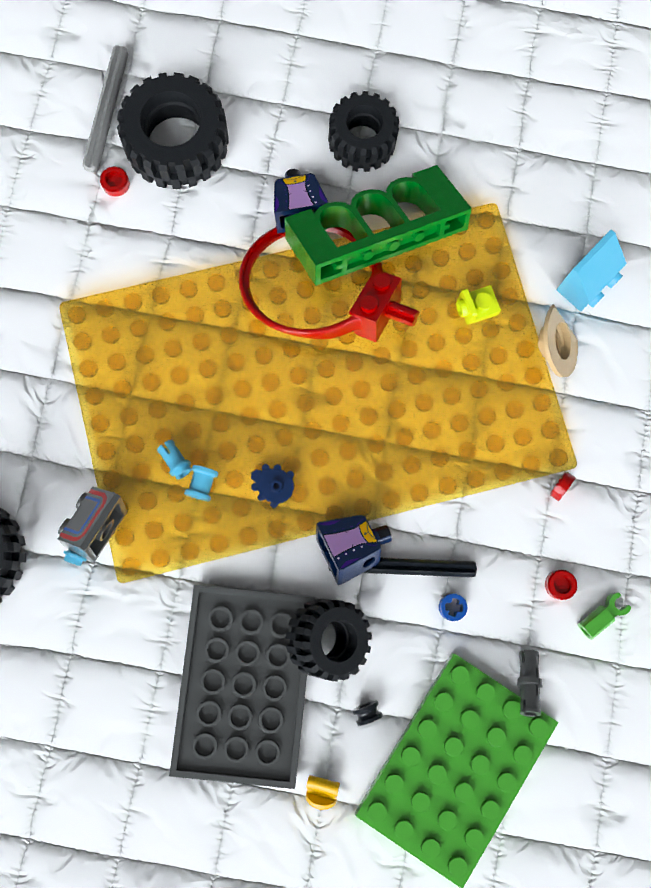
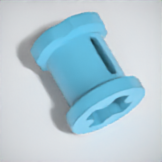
M193 465L192 471L194 473L189 489H185L184 494L210 502L211 496L209 493L213 480L218 477L219 472L203 466Z

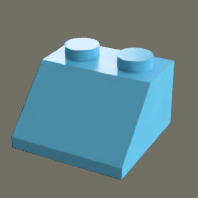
M610 230L572 269L556 289L580 312L588 304L593 308L605 296L601 290L606 285L611 289L623 277L619 271L627 263L616 233Z

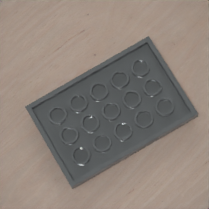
M194 585L169 776L295 789L307 674L298 670L299 665L293 664L290 660L293 653L287 652L286 645L290 644V639H286V632H291L292 627L288 624L290 619H296L295 611L298 608L305 609L304 603L308 601L314 602L315 597Z

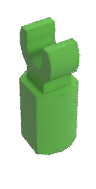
M619 592L607 596L604 606L600 605L577 624L588 639L593 640L615 621L616 616H623L630 612V605H624L620 609L616 608L615 601L621 596Z

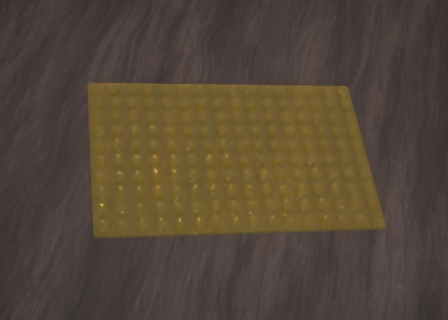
M495 203L473 207L467 230L381 261L384 272L402 278L401 301L399 303L416 309L420 313L413 327L390 319L377 342L358 336L354 331L332 339H309L285 334L268 327L249 311L242 299L239 289V271L242 261L62 302L59 309L97 488L120 495L127 509L126 515L109 540L118 582L128 583L316 535V523L356 515H363L367 521L574 469L577 466L576 457L545 358L538 348L539 338L498 206ZM391 227L373 230L372 232L376 234ZM345 237L332 240L336 247L351 243ZM291 249L257 258L250 274V291L258 308L273 321L293 328H322L339 323L352 316L349 315V311L370 278L371 270L368 266L315 286ZM491 285L501 312L499 315L467 325L464 317L461 318L456 309V301L460 292L464 289H468L471 292ZM173 440L185 460H190L191 469L193 465H198L219 472L218 477L214 478L209 493L211 496L210 502L184 494L185 489H189L194 471H191L181 479L171 476L169 474L170 468L157 452V448L160 445L167 448L164 442ZM264 464L269 465L270 469L279 464L281 470L286 473L288 471L294 473L292 496L286 502L278 504L276 508H272L270 502L266 499L263 501L258 500L259 491L251 489V485L255 483L251 479V472L256 469L262 471L261 468Z

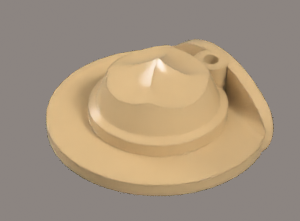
M552 304L546 314L544 327L540 330L538 348L543 357L548 360L555 375L558 377H568L573 373L576 366L578 340L555 305Z

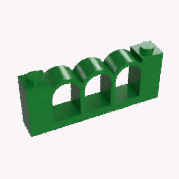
M438 165L413 173L412 177H403L392 181L388 185L386 192L375 189L361 191L352 198L350 205L344 202H331L319 207L315 214L312 209L288 216L285 218V239L316 286L467 230L472 208ZM407 202L415 204L424 212L425 216L410 221L398 203ZM378 215L384 218L391 228L374 234L362 216ZM332 227L344 228L354 236L356 241L336 247L326 229Z

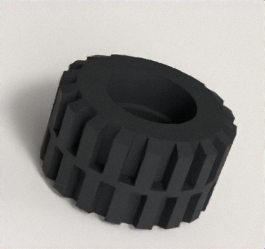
M363 91L362 95L353 92L350 98L346 96L341 98L340 104H335L333 113L330 114L328 142L330 152H334L336 161L342 160L343 167L352 166V171L358 172V168H363L364 172H370V167H374L376 170L381 168V163L386 164L390 159V155L394 153L399 132V117L396 116L397 111L394 106L389 107L390 101L386 98L381 100L380 95L374 93L373 96L368 95L369 91ZM357 126H366L374 130L377 135L371 138H359L349 130Z
M315 599L314 602L308 601L304 603L305 609L298 608L295 611L296 619H290L288 625L292 627L291 632H286V639H290V644L286 645L287 652L293 653L290 660L293 664L299 665L298 670L302 673L329 681L338 682V679L344 681L349 679V674L356 675L360 671L358 666L365 665L367 661L365 654L371 651V646H368V640L372 639V633L367 632L370 624L368 620L362 619L364 613L360 609H355L356 605L341 600ZM332 623L336 633V640L332 650L325 655L322 649V635L326 627Z

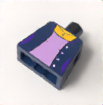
M290 169L285 173V178L275 181L274 215L277 233L285 232L286 217L312 209L315 214L319 207L328 203L314 174L301 175L299 170Z
M363 515L316 523V541L338 586L376 566L380 562L381 545L392 541L391 532L387 525L371 529L366 517Z

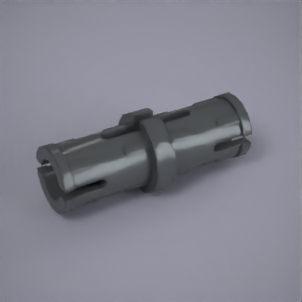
M535 650L520 651V677L517 679V686L520 688L521 693L520 714L527 717L540 716V688L543 685L542 679L539 678V652Z

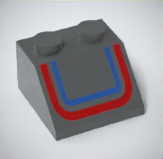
M92 486L88 493L84 492L76 503L77 510L72 518H67L60 526L57 539L64 547L95 563L126 515L127 509L120 495Z

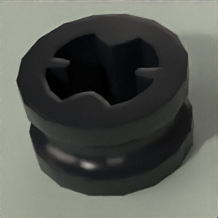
M377 700L365 703L352 710L353 715L358 716L356 721L358 726L369 724L383 717L382 712L377 710L379 705Z

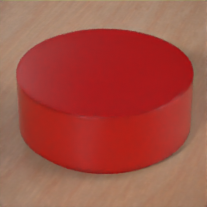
M109 167L100 176L101 186L105 193L110 196H121L129 189L130 181L128 175L120 167Z
M564 472L551 490L550 496L560 501L576 477L569 472Z
M555 570L546 577L545 589L552 598L567 600L576 593L577 580L567 570Z

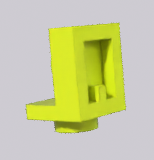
M491 285L471 292L468 289H464L460 292L456 301L457 312L461 318L464 317L467 325L499 315L501 312Z

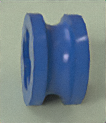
M458 594L443 596L438 605L441 616L449 621L461 620L468 610L466 600ZM452 599H456L458 601L456 605H460V611H456L453 616H450L448 614L450 610H445L446 603H451Z

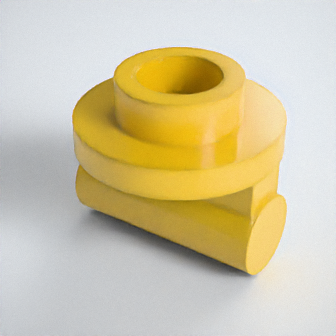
M309 775L306 786L307 802L319 810L332 808L337 802L340 783Z

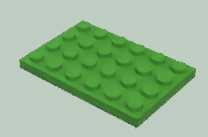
M452 653L357 808L355 816L458 887L464 888L559 722L542 711L541 715L536 717L521 715L520 696L455 653Z

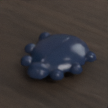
M264 464L261 468L262 471L256 469L251 472V479L255 482L251 485V489L259 491L258 500L263 501L266 499L270 502L272 508H276L278 504L286 502L292 496L294 473L292 471L286 473L281 470L279 464L275 465L273 469H270L269 465Z

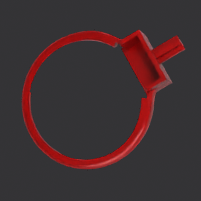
M275 227L263 234L248 249L241 263L239 289L245 305L262 323L285 334L309 339H332L354 331L358 336L377 342L390 319L413 327L420 313L416 309L399 303L401 301L402 278L384 272L382 262H378L369 266L371 276L350 309L349 315L352 316L331 326L315 329L288 327L267 317L254 302L250 291V274L255 261L269 245L285 237V232L277 233V228ZM332 227L326 229V232L338 234L351 242L356 241L354 236L344 228Z

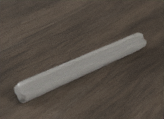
M115 45L112 49L82 163L84 170L96 173L99 170L128 58L127 48L124 46Z

